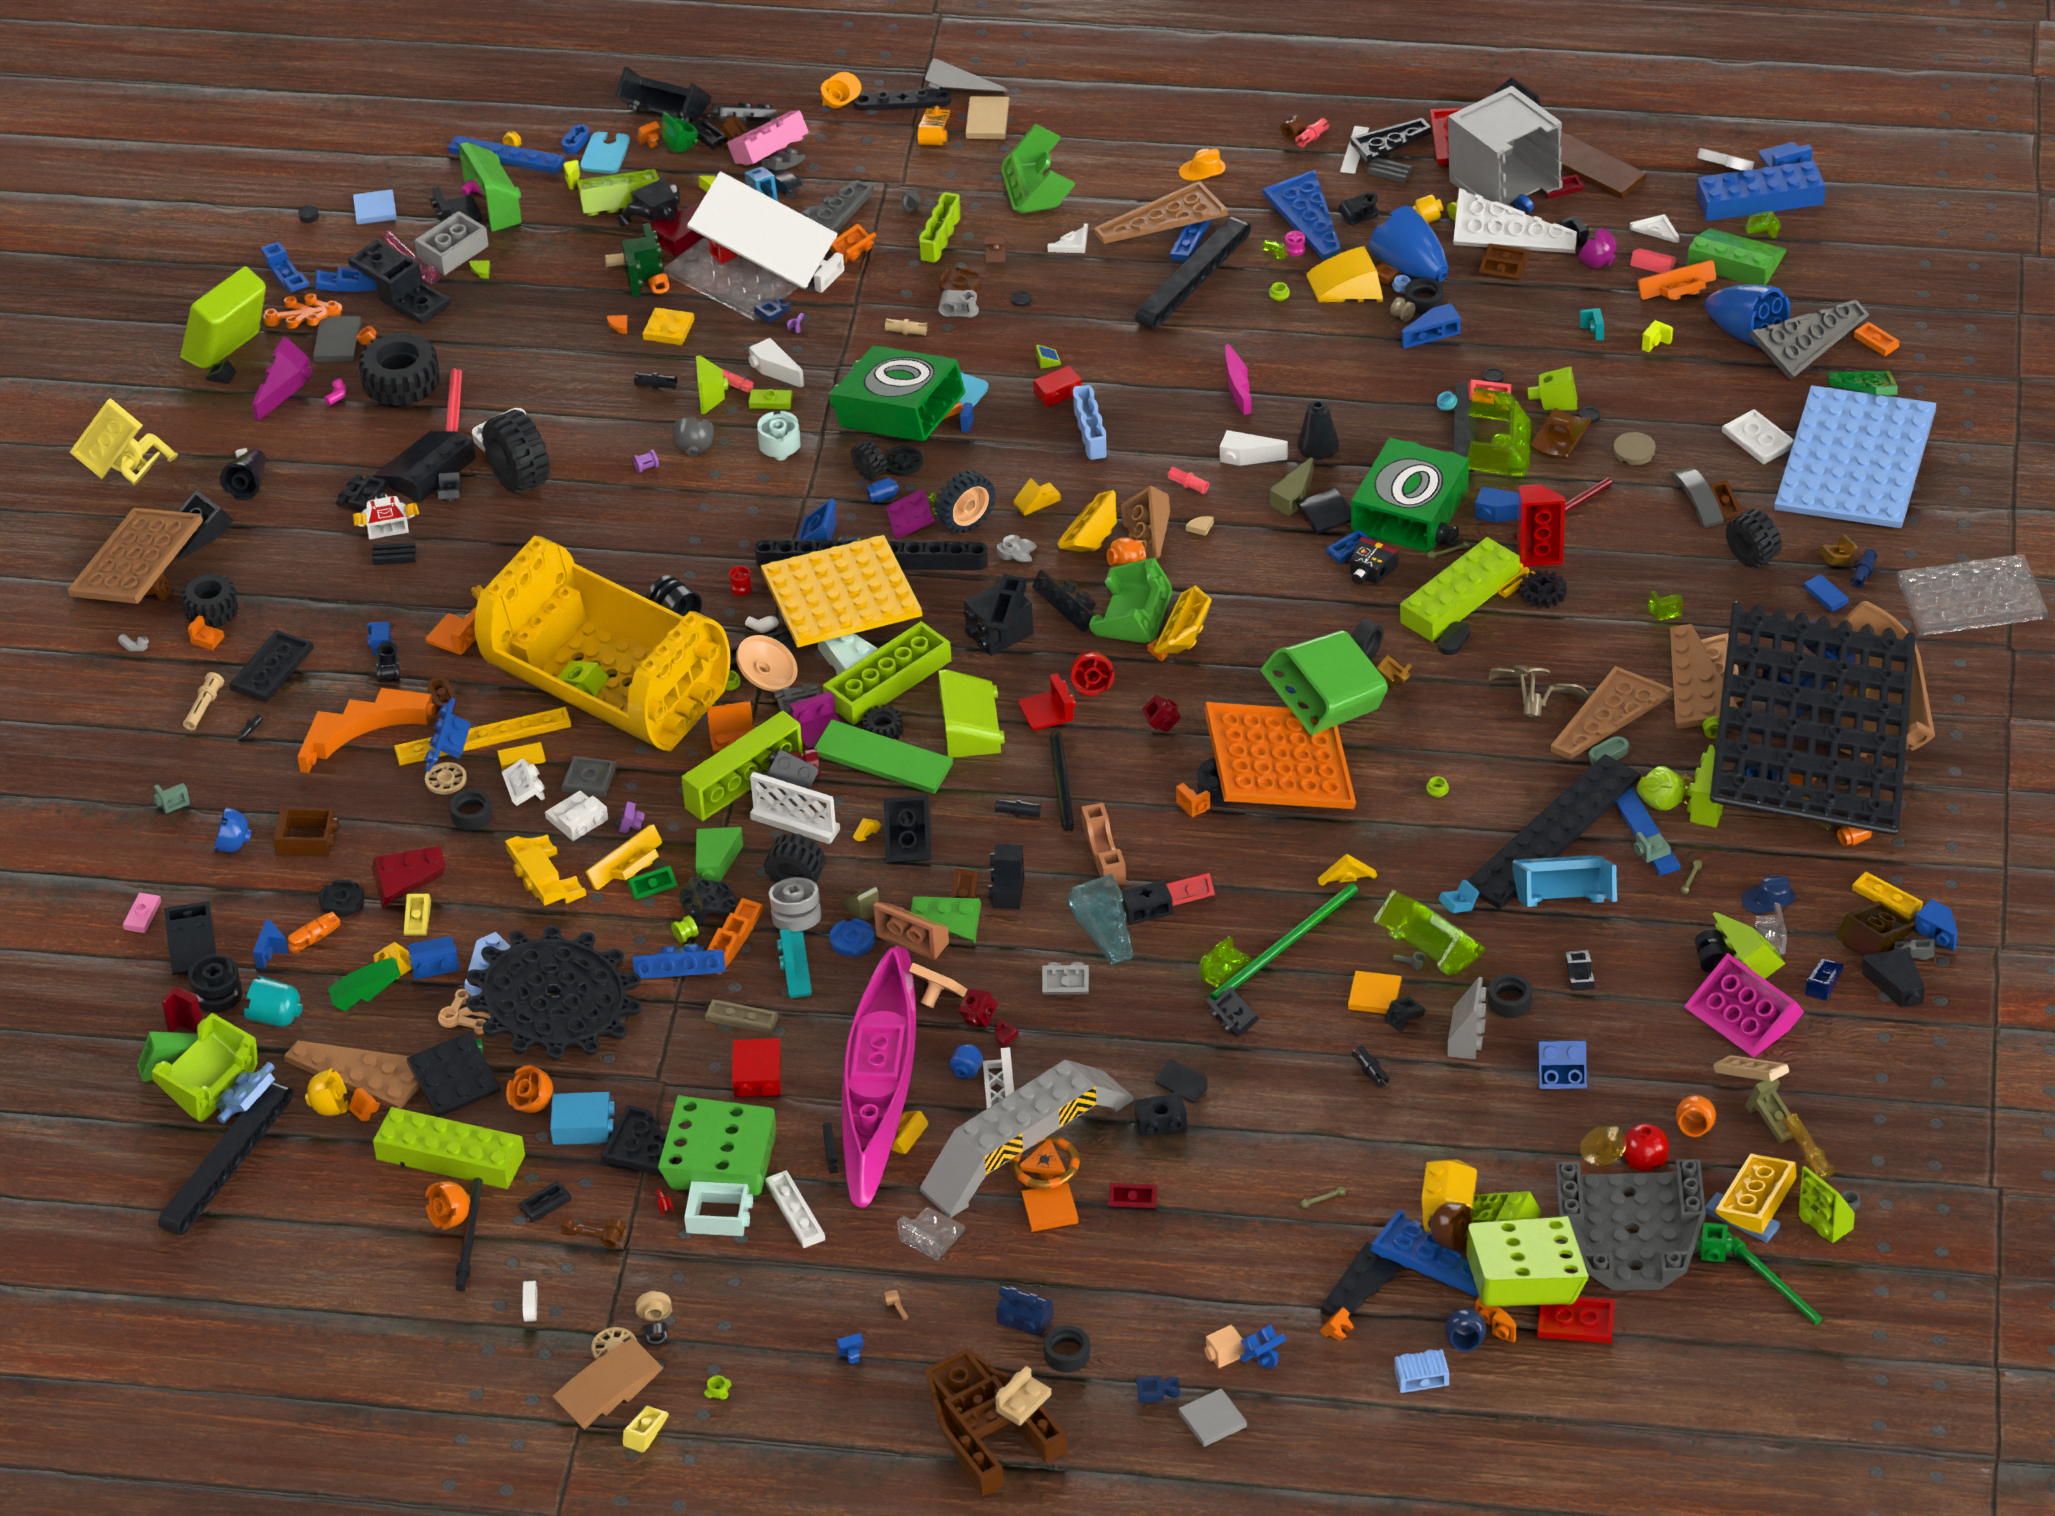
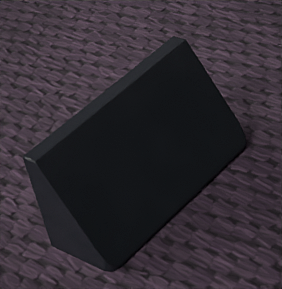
M1172 1059L1166 1062L1155 1081L1157 1085L1172 1093L1181 1092L1182 1098L1193 1104L1207 1090V1078Z

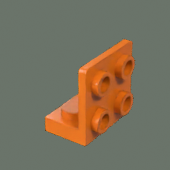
M474 607L464 618L450 613L446 614L425 638L426 643L462 655L476 639L474 629L476 608Z
M750 701L707 707L713 756L753 730Z

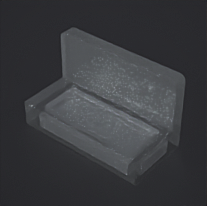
M1775 903L1774 915L1756 916V929L1776 948L1779 954H1786L1787 932L1780 903Z

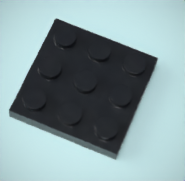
M471 1032L407 1057V1064L436 1117H441L500 1092V1086Z

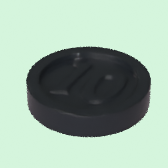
M1016 291L1011 295L1012 304L1018 307L1027 306L1032 300L1031 294L1027 291Z
M1488 368L1483 372L1484 381L1500 383L1504 379V373L1499 368Z
M1587 406L1579 411V417L1590 418V423H1595L1600 419V411L1595 407Z

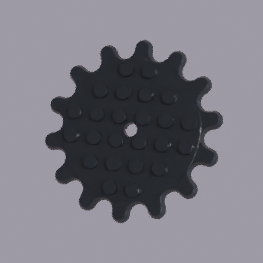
M551 925L545 927L543 936L540 939L533 940L528 938L524 932L515 930L509 934L511 943L509 949L499 950L493 946H486L481 950L483 960L489 964L487 969H472L466 973L468 983L482 990L480 994L467 999L466 1005L471 1012L489 1014L491 1016L490 1019L484 1022L482 1026L485 1035L489 1037L502 1033L511 1035L513 1037L511 1047L516 1054H523L532 1046H541L547 1050V1055L552 1061L560 1060L564 1055V1049L567 1047H578L586 1055L593 1056L599 1050L598 1037L610 1036L618 1040L624 1038L627 1033V1027L618 1018L624 1015L635 1016L642 1009V1004L638 1000L631 999L625 994L626 991L638 987L641 981L639 975L619 972L616 966L623 961L624 953L619 949H612L607 952L596 951L593 947L596 938L590 932L581 933L575 940H566L561 936L560 929ZM557 992L559 995L549 996V993Z

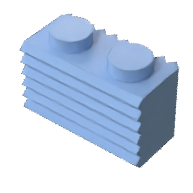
M1427 1350L1424 1353L1420 1352L1414 1355L1403 1354L1400 1357L1396 1356L1394 1358V1372L1400 1393L1449 1386V1370L1443 1350Z

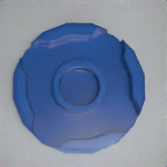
M851 919V921L847 922L845 920L839 921L830 931V945L839 955L856 957L868 952L875 943V933L872 926L861 919Z

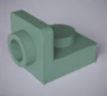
M184 783L162 791L158 784L154 786V802L157 807L161 806L165 814L190 804L188 791Z
M1641 832L1636 833L1634 849L1637 855H1641L1646 863L1670 854L1671 847L1660 833L1645 838Z

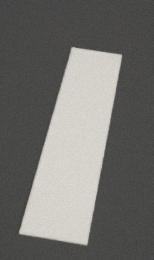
M1354 126L1351 137L1368 133L1369 128ZM1351 141L1349 142L1340 172L1355 174L1360 154L1353 148Z

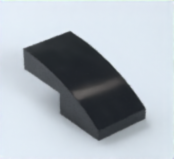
M1589 950L1565 952L1571 991L1594 989Z

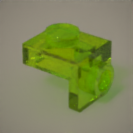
M1656 591L1650 592L1648 608L1650 613H1654L1657 621L1682 615L1683 598L1680 594L1659 598Z

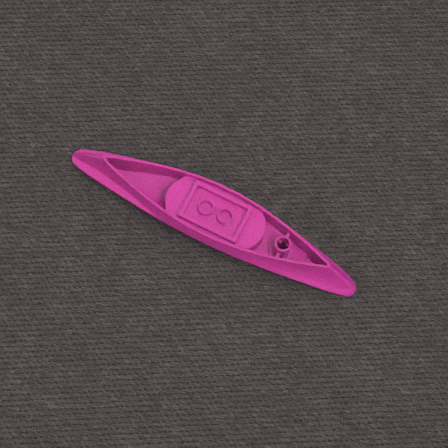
M898 945L893 946L885 953L867 985L850 1030L843 1066L842 1131L846 1178L851 1202L858 1207L868 1206L877 1191L898 1129L912 1073L916 1037L913 973L909 971L912 965L909 952L904 947Z

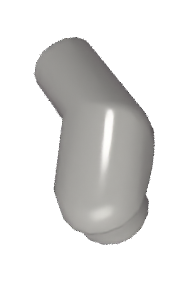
M122 634L118 638V642L129 652L145 651L148 648L149 640L144 636H139L137 641H132L126 634Z

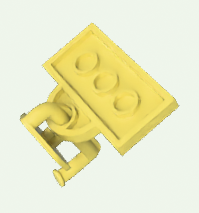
M111 398L104 404L70 451L73 456L101 479L112 467L122 472V475L133 486L147 473L161 453L167 457L168 462L173 461L178 456L156 435L146 434L137 442L134 436L143 425ZM152 446L159 450L149 461L143 458V455ZM136 468L140 471L137 475L133 472Z

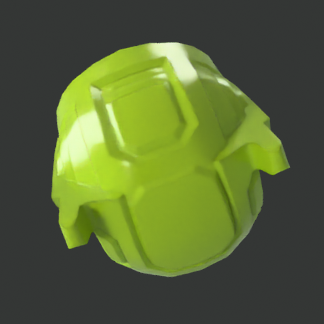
M1666 766L1653 769L1646 777H1642L1637 785V793L1643 801L1659 811H1667L1674 808L1681 802L1684 795L1688 796L1689 791L1685 788L1683 778Z

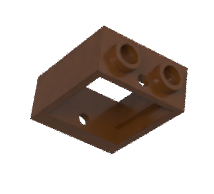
M280 807L273 837L276 855L329 856L331 847L335 846L334 832L338 831L339 820L335 818L334 810L327 808ZM291 827L326 828L324 838L289 837Z

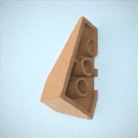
M1150 485L1122 503L1121 514L1124 527L1128 528L1129 538L1140 540L1143 543L1146 559H1158L1161 555L1170 515L1169 494Z

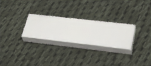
M786 1170L765 1178V1184L802 1247L806 1248L824 1241V1232L788 1171Z

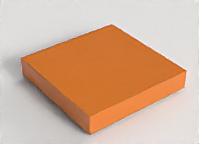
M1069 1183L1052 1189L1022 1191V1199L1031 1232L1079 1223Z

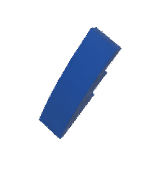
M338 267L337 273L316 270L315 289L355 292L378 290L377 281L358 270Z

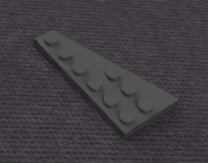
M856 180L838 190L839 194L832 198L826 197L823 199L822 204L817 207L813 205L800 214L837 233L874 193V185Z
M1852 300L1827 310L1822 309L1817 313L1805 314L1785 320L1780 324H1772L1760 330H1752L1749 335L1782 372L1792 380L1870 314L1857 300Z

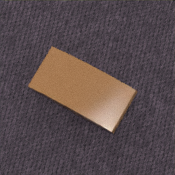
M631 1338L587 1366L554 1394L553 1397L585 1430L602 1412L607 1416L624 1399L629 1402L663 1367L634 1338Z

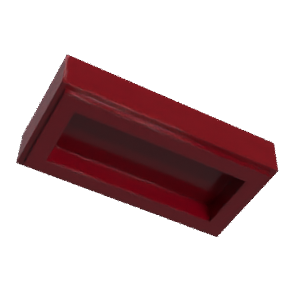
M1575 174L1561 178V189L1553 190L1549 193H1546L1544 190L1542 192L1549 199L1582 191L1585 189V186L1579 176Z

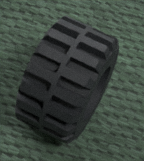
M1748 509L1731 520L1725 528V537L1731 552L1745 566L1758 568L1781 552V534L1777 526L1766 513H1762L1759 509Z
M207 573V575L201 574L197 578L190 579V582L184 585L182 601L185 616L190 623L200 615L203 616L205 625L216 628L219 625H225L227 621L233 620V616L237 615L239 606L235 585L227 576H221L218 573L215 575L212 573Z
M782 834L775 839L764 862V871L766 875H769V880L774 881L775 884L784 879L794 877L810 879L817 884L826 864V856L823 855L824 851L822 848H819V845L816 842H812L810 838H805L801 834Z

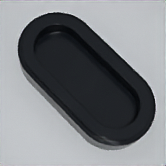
M1465 622L1450 624L1438 641L1439 651L1444 655L1458 653L1470 637L1469 625Z

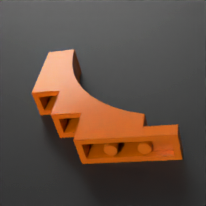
M381 688L375 703L349 699L343 714L318 711L297 756L300 772L309 773L312 765H315L317 758L327 760L342 745L369 731L401 724L427 725L430 717H433L435 714V704L432 702L431 694Z

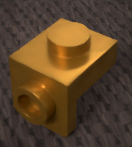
M1842 535L1837 545H1821L1818 553L1830 565L1849 564L1857 549V545L1846 535Z
M1387 655L1377 666V670L1384 677L1387 684L1394 689L1399 682L1403 685L1411 674L1408 671L1412 665L1409 663L1403 668Z

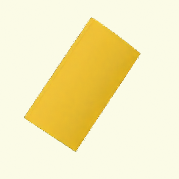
M1750 1153L1715 1209L1716 1214L1738 1227L1762 1234L1797 1178L1796 1162Z

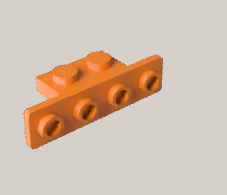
M1707 260L1639 279L1637 282L1640 298L1645 300L1662 295L1669 298V300H1676L1684 294H1698L1699 290L1706 288V282L1716 280L1714 261Z

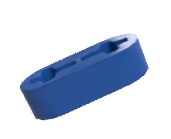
M585 125L574 126L561 141L563 152L566 154L577 153L590 138L589 128Z

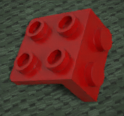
M1058 673L1049 675V692L1020 699L1018 702L1028 725L1033 731L1074 720L1073 708L1076 707L1074 696L1069 695L1066 681H1062Z

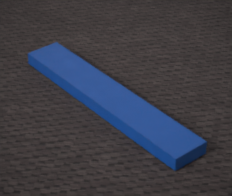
M1633 788L1616 801L1615 806L1635 838L1636 833L1639 832L1645 838L1660 833ZM1672 850L1669 855L1650 861L1659 876L1680 870V863Z

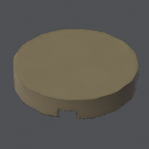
M1628 432L1616 438L1613 451L1614 456L1621 462L1624 460L1629 465H1642L1652 460V456L1656 453L1655 441L1644 433Z

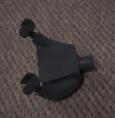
M662 178L631 192L632 202L628 203L622 214L616 218L621 227L630 223V218L633 215L648 218L652 222L663 218L667 221H672L676 216L677 205L680 203L679 187L676 184L669 185L666 179Z

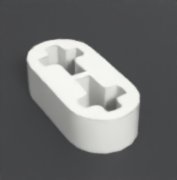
M536 1281L523 1282L524 1322L537 1321Z

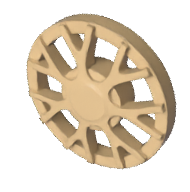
M451 762L434 765L425 775L427 788L431 792L441 795L453 794L459 791L467 781L464 768ZM459 774H462V775H463V776H461V777L455 778V776H457V775H459ZM429 778H436L437 780L429 781Z
M613 1327L605 1329L594 1338L592 1354L597 1360L605 1352L607 1353L624 1343V1339L629 1337L636 1340V1337L625 1328ZM621 1333L620 1337H614V1334ZM608 1335L610 1338L608 1340H604L603 1337ZM596 1345L605 1346L604 1348L596 1349Z

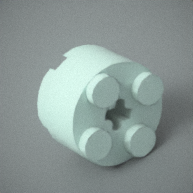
M780 411V414L774 415L773 412H770L759 419L757 431L761 452L770 457H775L776 460H785L787 456L795 453L801 447L800 430L796 416L789 412Z

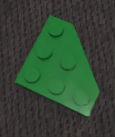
M1890 371L1827 372V382L1833 388H1844L1856 392L1891 397L1892 394H1897L1898 386Z

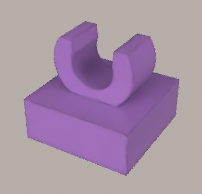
M627 801L621 816L619 832L628 834L630 826L633 829L640 830L645 814L639 811L635 812L636 803Z

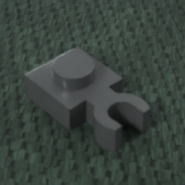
M1935 939L1911 940V943L1895 942L1894 950L1908 948L1912 958L1926 960L1930 957H1935Z

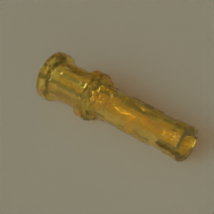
M1790 1114L1785 1118L1784 1122L1803 1150L1806 1164L1810 1165L1815 1174L1822 1180L1829 1178L1835 1172V1168L1833 1165H1829L1824 1157L1825 1152L1823 1149L1817 1148L1809 1132L1799 1119L1798 1114Z

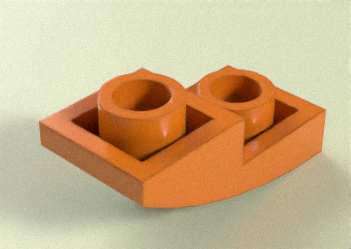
M1478 1298L1475 1302V1311L1483 1316L1486 1324L1492 1325V1334L1500 1339L1514 1343L1516 1341V1323L1499 1306H1484L1480 1298Z

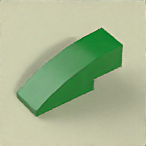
M392 957L372 963L334 983L328 988L332 1004L345 1012L361 998L369 1002L401 975L397 960Z

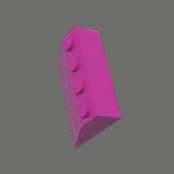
M1729 953L1726 954L1684 1006L1685 1009L1753 1058L1787 1033L1804 1013L1795 1000Z

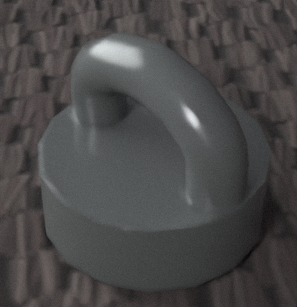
M908 190L901 197L902 206L908 213H912L922 204L921 197L914 191Z

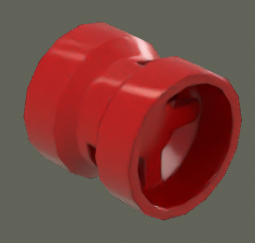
M745 566L732 568L729 572L731 592L736 596L749 594L752 590L750 570Z

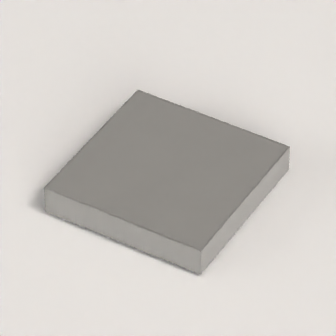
M1222 1388L1179 1408V1415L1203 1447L1247 1427V1421Z

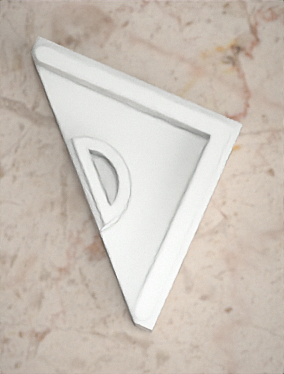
M1665 214L1630 223L1632 231L1675 243L1679 242V235Z
M1085 223L1084 227L1076 232L1071 231L1062 236L1056 243H1049L1048 252L1085 253L1088 224Z

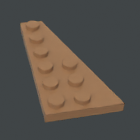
M1198 181L1094 228V232L1106 244L1228 216V209Z
M1692 624L1670 627L1676 727L1681 729L1702 726L1703 722L1709 717L1719 718L1723 679ZM1730 696L1729 706L1738 708L1735 700Z
M1615 666L1553 742L1551 752L1571 760L1672 697L1674 689Z
M299 1040L284 1055L285 1062L314 1075L332 1068V1072L337 1071L346 1089L354 1092L355 1089L363 1088L369 1095L373 1096L376 1102H380L381 1105L388 1108L401 1109L420 1088L407 1064V1057L410 1056Z

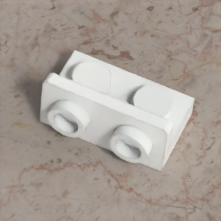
M523 758L502 771L510 797L516 806L534 795L541 801L545 799L543 793L545 787L537 777L539 771L533 763L529 764Z

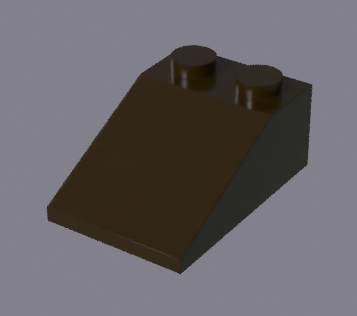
M1879 901L1846 914L1836 938L1842 941L1844 946L1860 952L1863 957L1865 955L1891 951L1895 947V942L1902 941L1915 929V923Z

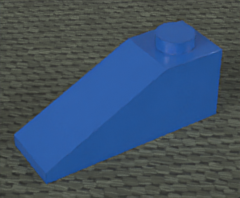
M1452 303L1430 309L1403 329L1402 348L1405 349L1461 334V317Z
M1482 486L1475 502V519L1490 522L1518 520V493Z

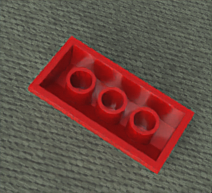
M1540 484L1519 486L1517 553L1520 557V563L1523 564V567L1563 564L1565 497Z

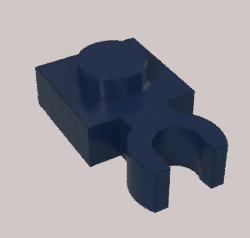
M778 297L775 302L767 300L756 305L754 313L769 323L782 317L783 312H788L791 303L787 302L784 304L783 297Z
M1161 1376L1136 1378L1139 1403L1163 1401V1395L1172 1398L1180 1396V1387H1177L1179 1386L1178 1377H1170L1166 1381H1161Z

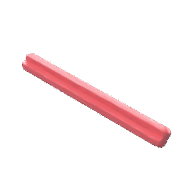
M456 368L451 370L449 379L446 431H458L462 371Z

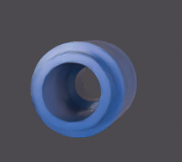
M888 477L871 483L870 486L866 487V491L871 503H880L897 497L896 492H899L896 480Z

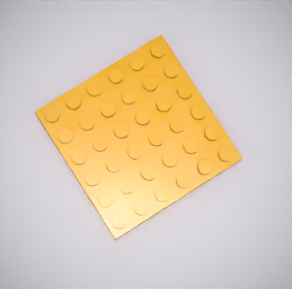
M884 535L761 565L762 574L797 647L922 616V609Z

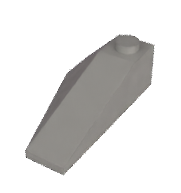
M933 58L924 79L929 82L928 86L934 89L942 87L944 89L1006 93L1008 90L1003 86Z

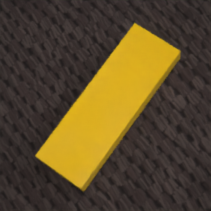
M1866 871L1852 886L1853 891L1874 902L1880 901L1908 919H1911L1923 907V901Z

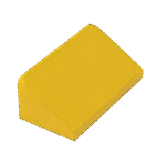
M921 1111L902 1113L891 1150L907 1154L929 1124Z

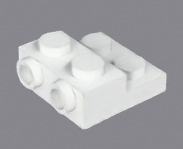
M578 791L545 812L546 819L572 841L608 820L607 807L594 796L589 798L582 791Z

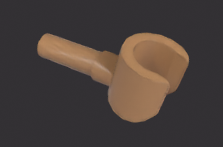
M898 1291L884 1292L886 1306L895 1305L902 1319H908V1315L901 1306Z

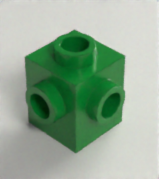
M1703 1224V1235H1699L1697 1240V1250H1701V1260L1725 1262L1726 1252L1731 1253L1732 1238H1727L1728 1225Z

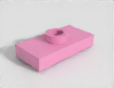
M139 893L123 923L124 930L146 933L161 903V897Z

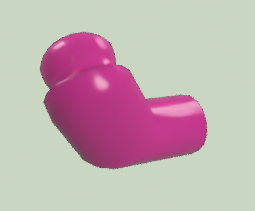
M475 180L468 181L461 187L464 195L479 192L484 196Z
M342 379L334 380L332 382L333 392L324 397L328 406L344 398L346 385L343 384Z

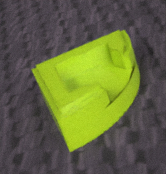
M490 260L470 261L471 271L478 274L480 278L489 279Z

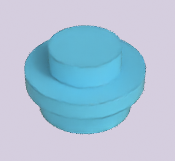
M1446 391L1438 396L1437 406L1440 410L1448 411L1455 407L1458 399L1452 392Z

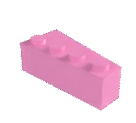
M790 111L728 141L727 144L735 164L748 166L777 150L787 147V144L803 139L802 136L809 132L801 112Z

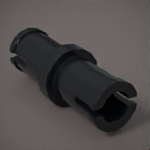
M636 372L635 376L638 378L634 377L635 385L652 386L653 389H658L659 387L676 389L677 385L674 384L678 383L677 376L660 375L657 372L653 374Z
M997 798L995 813L1015 814V817L1026 815L1040 818L1041 803L1021 802V799L1012 801Z
M1363 1045L1357 1046L1356 1048L1361 1055L1355 1049L1351 1055L1362 1066L1363 1073L1369 1075L1377 1087H1384L1385 1084L1380 1078L1388 1084L1390 1077L1382 1070L1379 1061L1376 1058H1372Z

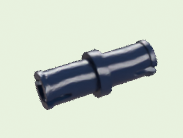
M1866 549L1861 561L1856 564V571L1850 580L1852 586L1856 588L1864 586V582L1867 576L1872 573L1873 564L1878 558L1875 550Z

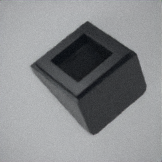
M228 360L212 365L205 379L207 381L228 384L231 382L236 370Z

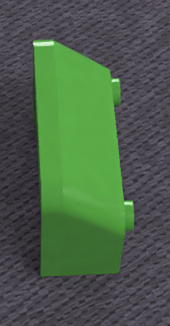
M1034 124L1005 158L1001 167L1012 208L1019 213L1054 209L1061 204L1064 197L1075 186V182L1051 170L1043 177V172L1051 164L1049 152L1061 137L1037 124Z
M469 142L459 144L463 181L466 183L475 180L484 194L487 202L491 232L522 223L519 207L520 191L518 187H514L504 171L497 153L494 154L491 150Z

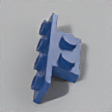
M452 697L447 704H442L438 713L441 718L437 720L434 726L436 734L434 733L430 740L429 746L432 747L424 759L427 762L425 770L428 772L438 760L440 751L459 759L463 752L471 723L451 714L456 700Z
M695 943L686 944L684 948H675V945H667L661 947L662 950H659L656 954L633 957L634 973L639 975L640 979L724 973L726 971L724 950H705L704 946L698 947V944Z

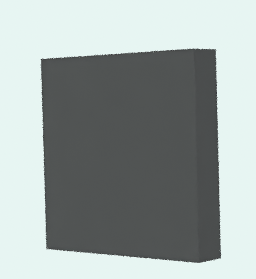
M573 756L561 786L562 792L577 793L582 791L585 795L605 797L617 768L616 761Z

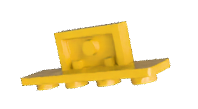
M648 825L586 870V874L595 890H599L613 879L627 881L635 877L639 870L652 865V861L659 857L655 848L662 844V840L654 825Z

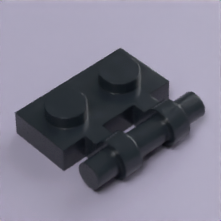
M357 474L348 481L347 488L339 493L336 505L343 507L345 503H348L349 508L363 511L367 509L368 501L375 500L376 495L384 492L387 488V482L372 476H367L363 481L362 476Z

